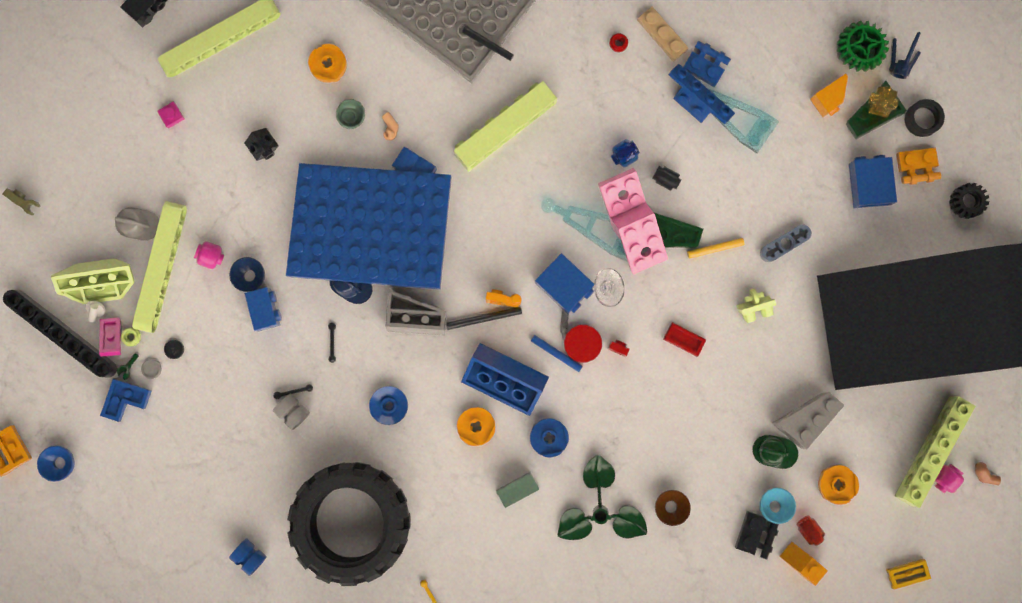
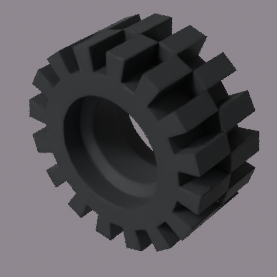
M967 183L955 189L954 193L950 196L952 199L949 200V204L953 203V206L950 207L951 210H956L954 214H960L959 217H965V219L983 214V211L987 210L988 207L986 206L990 202L986 201L989 195L985 196L984 194L987 190H981L983 186H976L977 183ZM966 194H971L975 198L976 203L973 208L965 206L963 197Z

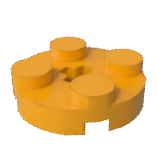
M323 44L311 52L308 65L316 79L330 83L339 81L344 75L347 61L339 47L333 44ZM331 59L332 65L326 68L323 62Z
M480 407L470 408L464 411L457 421L458 434L462 441L468 445H483L489 442L495 433V420L486 409ZM477 421H479V426L482 427V429L473 432V427L471 426V423H476Z
M832 465L822 470L818 487L825 500L843 505L849 503L857 495L859 480L856 474L848 467ZM837 479H839V481L843 483V486L840 487V490H837V488L834 487V483L837 481Z

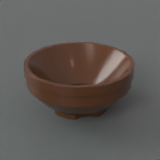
M665 491L659 495L655 502V513L658 519L666 525H681L690 515V502L680 491ZM669 501H674L677 505L676 510L672 513L667 512L665 508L666 503Z

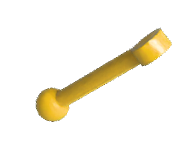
M421 580L420 586L424 587L432 602L437 603L427 586L428 582Z

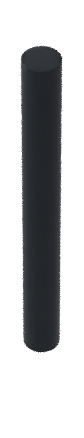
M521 307L447 322L446 326L447 330L520 315L522 310Z

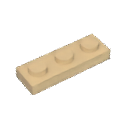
M653 6L638 17L637 21L673 62L688 51L689 48Z

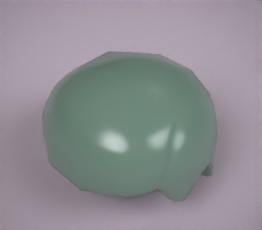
M354 99L344 100L336 110V119L342 127L355 129L365 119V108Z

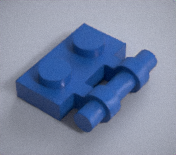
M698 41L695 48L701 51L698 55L692 51L684 68L693 76L715 87L725 69L719 66L720 62L728 65L731 58L725 56L726 53L714 50L708 43L704 44ZM707 54L716 60L712 63L705 59L704 56Z

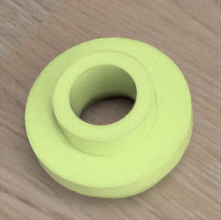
M133 327L126 328L121 334V340L126 346H136L141 340V333ZM133 333L134 339L131 341L129 335Z

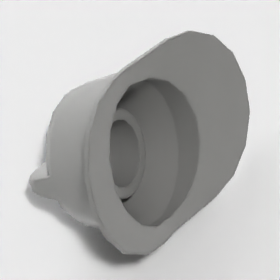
M125 208L115 217L116 229L122 236L138 240H150L156 235L159 218L150 211L138 208Z

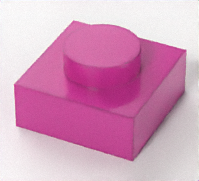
M174 101L157 111L167 128L185 119Z

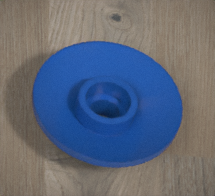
M382 387L375 391L370 399V413L377 422L383 425L396 424L407 413V398L396 387ZM388 402L393 404L392 409L386 408Z

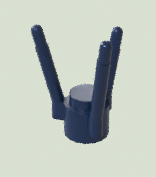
M917 32L906 59L898 60V63H895L897 39H893L891 65L889 68L892 71L891 75L893 77L906 79L909 76L911 69L921 54L918 51L911 63H909L921 34L920 32Z

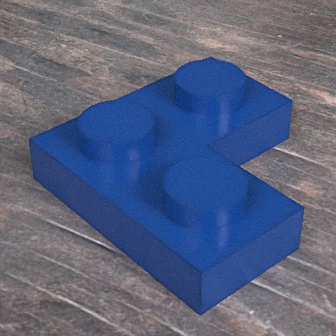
M113 379L100 416L121 422L127 404L146 409L152 391Z

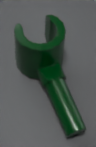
M135 353L126 365L119 366L117 368L118 376L125 372L123 379L127 380L130 377L129 369L139 355Z

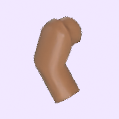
M978 462L975 465V473L979 481L1000 485L1001 477L991 475L985 463Z

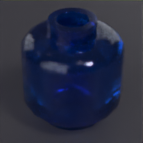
M625 139L613 146L611 158L616 165L620 164L625 168L638 160L640 151L633 140Z

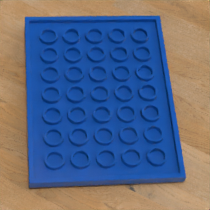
M299 163L286 276L441 289L452 176L449 174Z

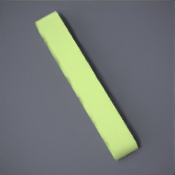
M259 0L162 54L158 58V62L167 77H174L278 19L281 13L273 0Z
M168 201L163 205L132 326L134 329L154 333L157 328L187 213L186 205Z

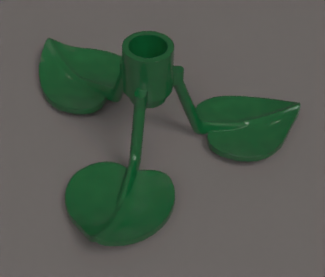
M594 456L586 464L583 472L585 485L588 488L597 487L598 505L593 509V516L588 515L585 517L584 512L578 508L568 509L560 519L557 536L566 540L583 539L592 531V524L588 521L589 519L597 524H604L611 520V518H616L613 521V529L622 538L629 539L647 535L645 519L638 509L632 506H622L618 514L609 515L607 507L602 505L601 487L607 488L613 484L615 470L602 456Z

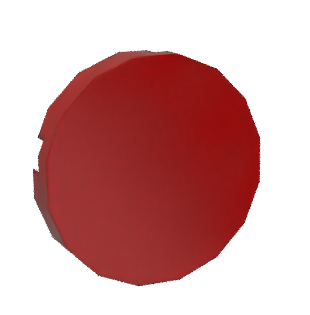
M577 325L566 334L564 349L567 355L574 361L580 363L590 362L600 354L602 338L595 328L588 325Z

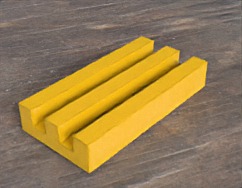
M925 559L886 569L889 574V581L892 583L891 587L894 590L931 579ZM920 565L923 566V567L918 568V569H914V570H911V571H907V572H904V573H900V574L894 575V573H896V572H900V571H903V570H907V569H910V568H914V567H917V566H920ZM922 572L925 573V575L896 583L898 579Z

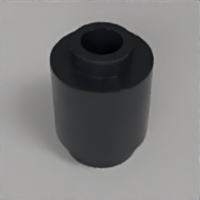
M660 165L652 178L656 181L655 183L670 191L673 188L677 189L682 180L679 178V173Z

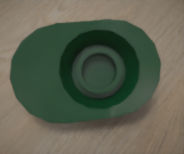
M763 435L754 442L753 455L763 465L787 469L797 462L798 449L793 441L773 435Z

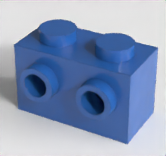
M265 287L244 293L254 331L259 332L281 326L279 321L282 320L279 309L276 310L275 302H277L274 291Z

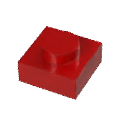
M619 340L610 342L608 350L624 357L628 355L630 349L626 347V343Z

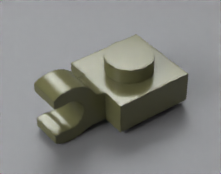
M6 188L2 195L24 209L27 214L34 215L30 210L32 205L40 207V204L34 200L27 201L25 199L26 195L17 189L13 191Z

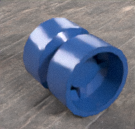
M246 538L233 551L229 559L236 565L241 564V570L248 576H251L265 561L267 556L260 550H254L255 545Z

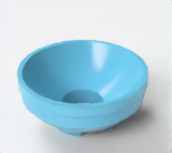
M772 488L761 497L760 511L769 522L783 524L794 516L796 502L787 490ZM772 501H776L780 505V510L777 513L772 512L770 509Z

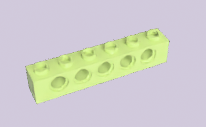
M949 396L897 490L895 497L910 506L921 507L975 409V405L959 396Z

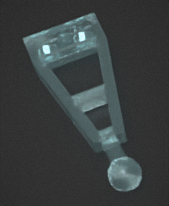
M709 89L722 102L728 104L730 109L735 107L759 117L745 137L730 121L724 124L714 116L740 143L758 153L779 121L758 108Z
M546 198L542 201L541 208L544 212H555L564 216L563 221L609 254L627 261L621 240L618 237L612 248L591 233L596 219L610 222L608 214L573 206L565 209L556 205V202L551 198ZM572 213L591 217L586 229L570 218Z

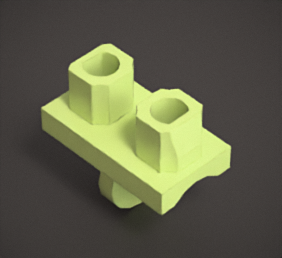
M755 289L749 290L750 296L744 297L745 303L736 305L744 320L750 323L756 320V311L760 310L763 317L774 315L773 306L776 305V302L769 295L764 297L763 292L757 293Z

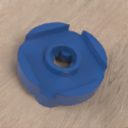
M551 418L543 419L533 426L530 433V442L538 454L548 458L556 457L565 450L569 442V434L561 422ZM548 432L555 436V439H552V443H548L547 440L544 441V437L547 436Z

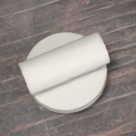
M89 301L85 307L89 313V322H94L96 317L103 316L106 311L102 303L98 301Z

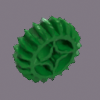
M858 21L856 24L851 23L839 35L840 39L837 41V45L840 47L836 51L842 53L839 59L844 58L843 65L849 63V69L856 67V72H859L861 69L864 72H867L869 69H875L887 56L885 53L889 50L886 47L889 41L884 40L887 34H881L882 28L877 30L875 28L876 23L870 26L869 21H866L864 24L862 21ZM856 34V42L850 44L851 36ZM875 48L874 57L869 59L870 51Z

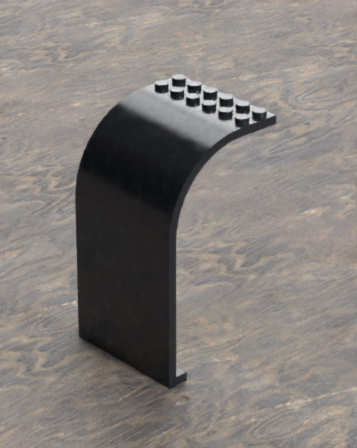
M1022 243L966 250L817 275L835 390L1022 367Z

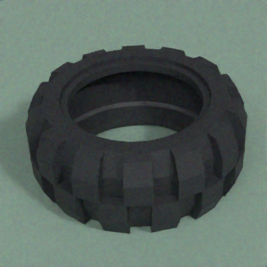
M343 462L320 470L303 483L296 492L297 496L294 503L290 505L287 518L290 521V531L287 534L290 547L295 548L299 556L296 559L305 570L310 569L316 574L315 578L328 584L335 582L341 586H357L359 583H369L379 578L394 565L408 541L411 518L406 503L407 499L402 489H399L393 482L391 476L383 470L371 467L369 464ZM353 488L363 491L375 500L382 512L384 529L381 541L376 549L364 556L344 557L331 551L320 538L317 529L318 510L326 496L336 489Z

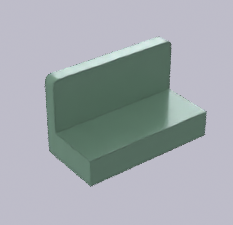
M531 472L497 489L496 493L506 508L538 491L539 488Z

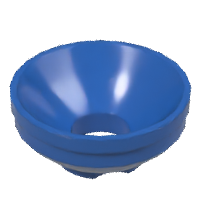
M62 446L46 448L41 452L37 460L39 474L45 480L52 482L67 478L72 473L75 465L73 454ZM59 457L65 460V465L62 469L57 468L55 465V461Z

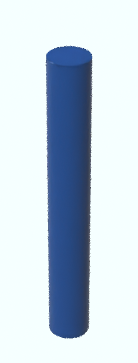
M536 335L532 338L531 342L577 372H580L583 366Z

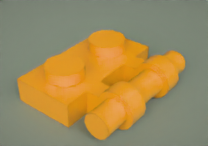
M936 147L898 152L896 154L899 172L907 171V176L901 178L902 184L909 183L914 185L918 182L926 181L929 183L941 179V172L932 171V168L939 166ZM923 169L924 174L917 175L915 173V170Z
M492 289L491 292L486 294V303L518 307L521 304V296L513 294L510 297L503 295L501 290Z

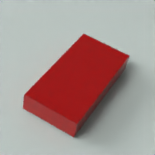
M673 322L663 338L668 343L696 357L699 356L706 342V339Z

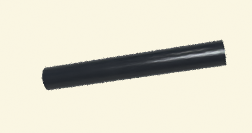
M465 26L462 33L507 60L511 61L514 57V54L469 27Z

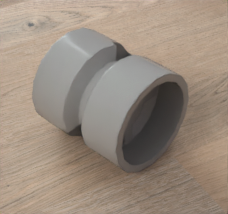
M290 393L276 405L273 412L280 419L284 418V423L291 430H294L309 416L310 412L303 405L299 406V401Z

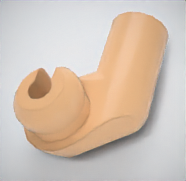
M387 112L382 116V119L387 124L383 136L386 140H393L397 136L399 126L392 115Z

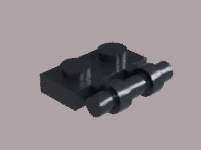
M747 511L735 548L755 555L757 548L762 549L760 557L767 560L769 553H772V544L775 536L778 535L779 530L777 528L779 524L771 522L770 527L765 526L766 519L763 516ZM762 531L767 532L764 543L759 542Z

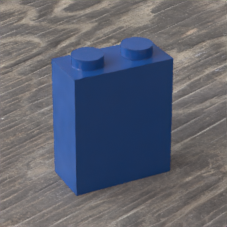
M877 155L873 159H866V156L854 158L855 160L849 163L853 208L890 206L897 203L892 157L885 158V155Z
M562 253L535 280V284L567 314L571 311L575 313L581 307L580 302L584 297L588 299L595 292L593 290L595 284Z

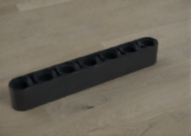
M8 290L4 293L3 302L7 307L93 374L105 378L113 377L116 374L117 366L107 356L100 357L98 349L27 294L16 290ZM17 295L18 301L14 303L13 299ZM32 306L33 312L29 315L28 310ZM45 318H47L48 324L44 327L43 321ZM62 330L63 336L59 339L58 332ZM75 341H77L78 347L76 350L73 349V343ZM89 353L93 354L91 362L87 359ZM106 364L108 371L104 374L102 368Z

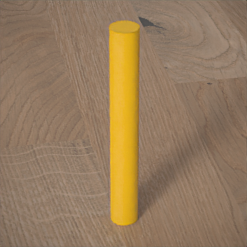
M739 238L687 251L688 258H693L744 245V239Z

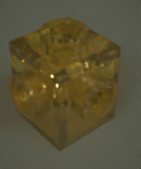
M878 87L876 92H872L868 104L871 105L868 113L887 118L891 111L897 108L899 99H896L898 91H894L889 87Z

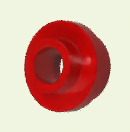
M621 33L614 34L610 38V48L615 52H623L628 46L627 37ZM620 41L622 45L617 46L615 42Z

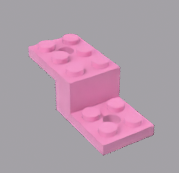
M632 168L598 183L613 231L621 240L631 272L636 274L667 260L668 257L655 214L646 204L636 170ZM621 190H626L622 197H618V193ZM644 247H649L647 252L641 253Z

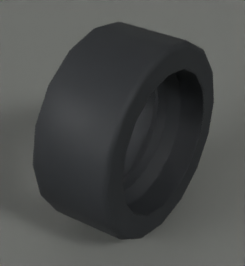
M923 99L908 108L904 121L910 133L919 137H927L941 129L944 124L945 114L939 103L934 100ZM919 108L930 110L935 118L934 125L928 129L918 126L914 118L916 110Z

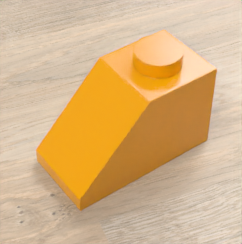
M844 74L820 90L810 99L822 117L827 114L832 116L840 110L839 106L844 102L848 80L847 74Z
M793 542L779 556L809 583L815 586L828 571Z

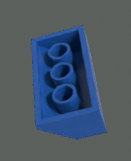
M479 343L461 383L530 416L549 376Z

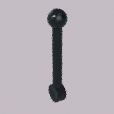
M330 323L328 325L330 329V356L328 360L334 363L336 361L334 356V330L336 325Z
M308 384L306 387L291 391L275 392L273 397L280 399L282 396L289 395L290 393L311 392L313 386Z

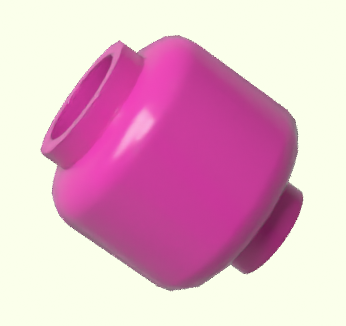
M205 241L202 245H198L194 258L197 259L198 265L214 269L217 264L221 265L224 254H221L222 248L220 246Z
M952 464L949 466L943 465L935 480L937 483L935 487L944 494L946 491L954 493L964 482L962 476L964 473Z

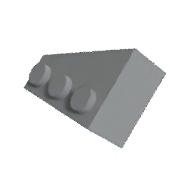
M389 289L386 329L388 332L445 335L446 311L424 302L421 303Z

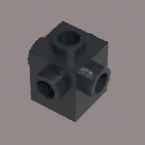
M267 128L251 132L244 142L256 161L270 159L275 155L274 151L279 146Z

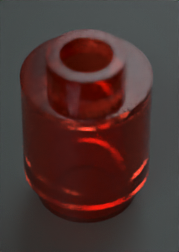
M807 515L797 522L796 525L799 527V532L809 545L814 544L817 546L825 540L823 538L825 532L814 518Z

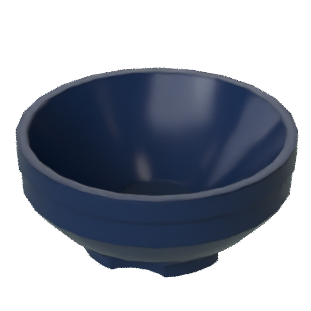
M243 257L235 261L231 266L229 272L230 281L236 289L243 292H251L257 290L263 284L265 270L258 260L251 257ZM249 270L255 273V278L252 281H246L244 277L245 273Z

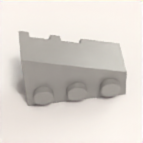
M824 392L794 411L789 412L784 417L772 422V424L799 448L807 450L844 407V404L830 392Z

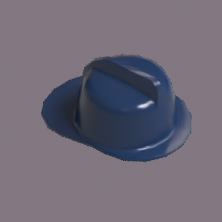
M330 281L331 289L353 304L366 302L373 292L372 284Z

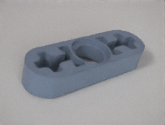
M799 225L764 246L760 251L762 260L772 262L806 242L811 237V229L807 225ZM800 231L806 232V234H804V237H799L796 240L793 238L795 235L799 234ZM783 238L788 239L791 243L788 249L781 246ZM777 247L778 251L774 252L772 257L766 256L767 249L770 251Z

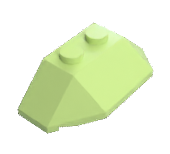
M115 258L78 263L51 276L57 294L64 295L82 304H87L89 301L104 302L122 299L135 282L130 264Z

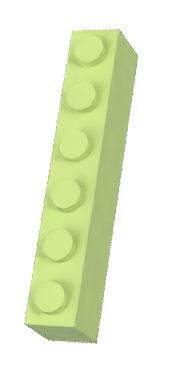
M544 81L540 84H533L527 94L519 95L514 100L515 103L510 107L508 105L499 112L500 115L495 119L493 117L488 119L482 129L474 130L469 135V139L466 141L462 140L455 146L454 155L468 172L557 103V97Z

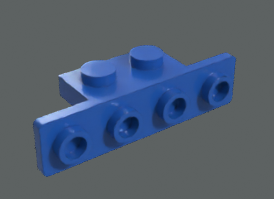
M680 64L674 67L668 74L682 87L673 99L700 123L712 113L722 123L726 124L735 114L729 106L722 102Z

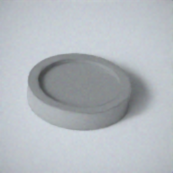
M152 359L145 361L141 367L142 374L149 379L158 377L162 370L160 363Z

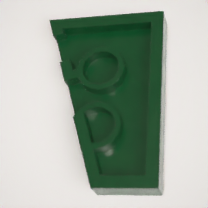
M885 81L847 121L846 125L855 139H858L905 114L907 110L888 82Z
M654 213L665 248L698 247L703 228Z

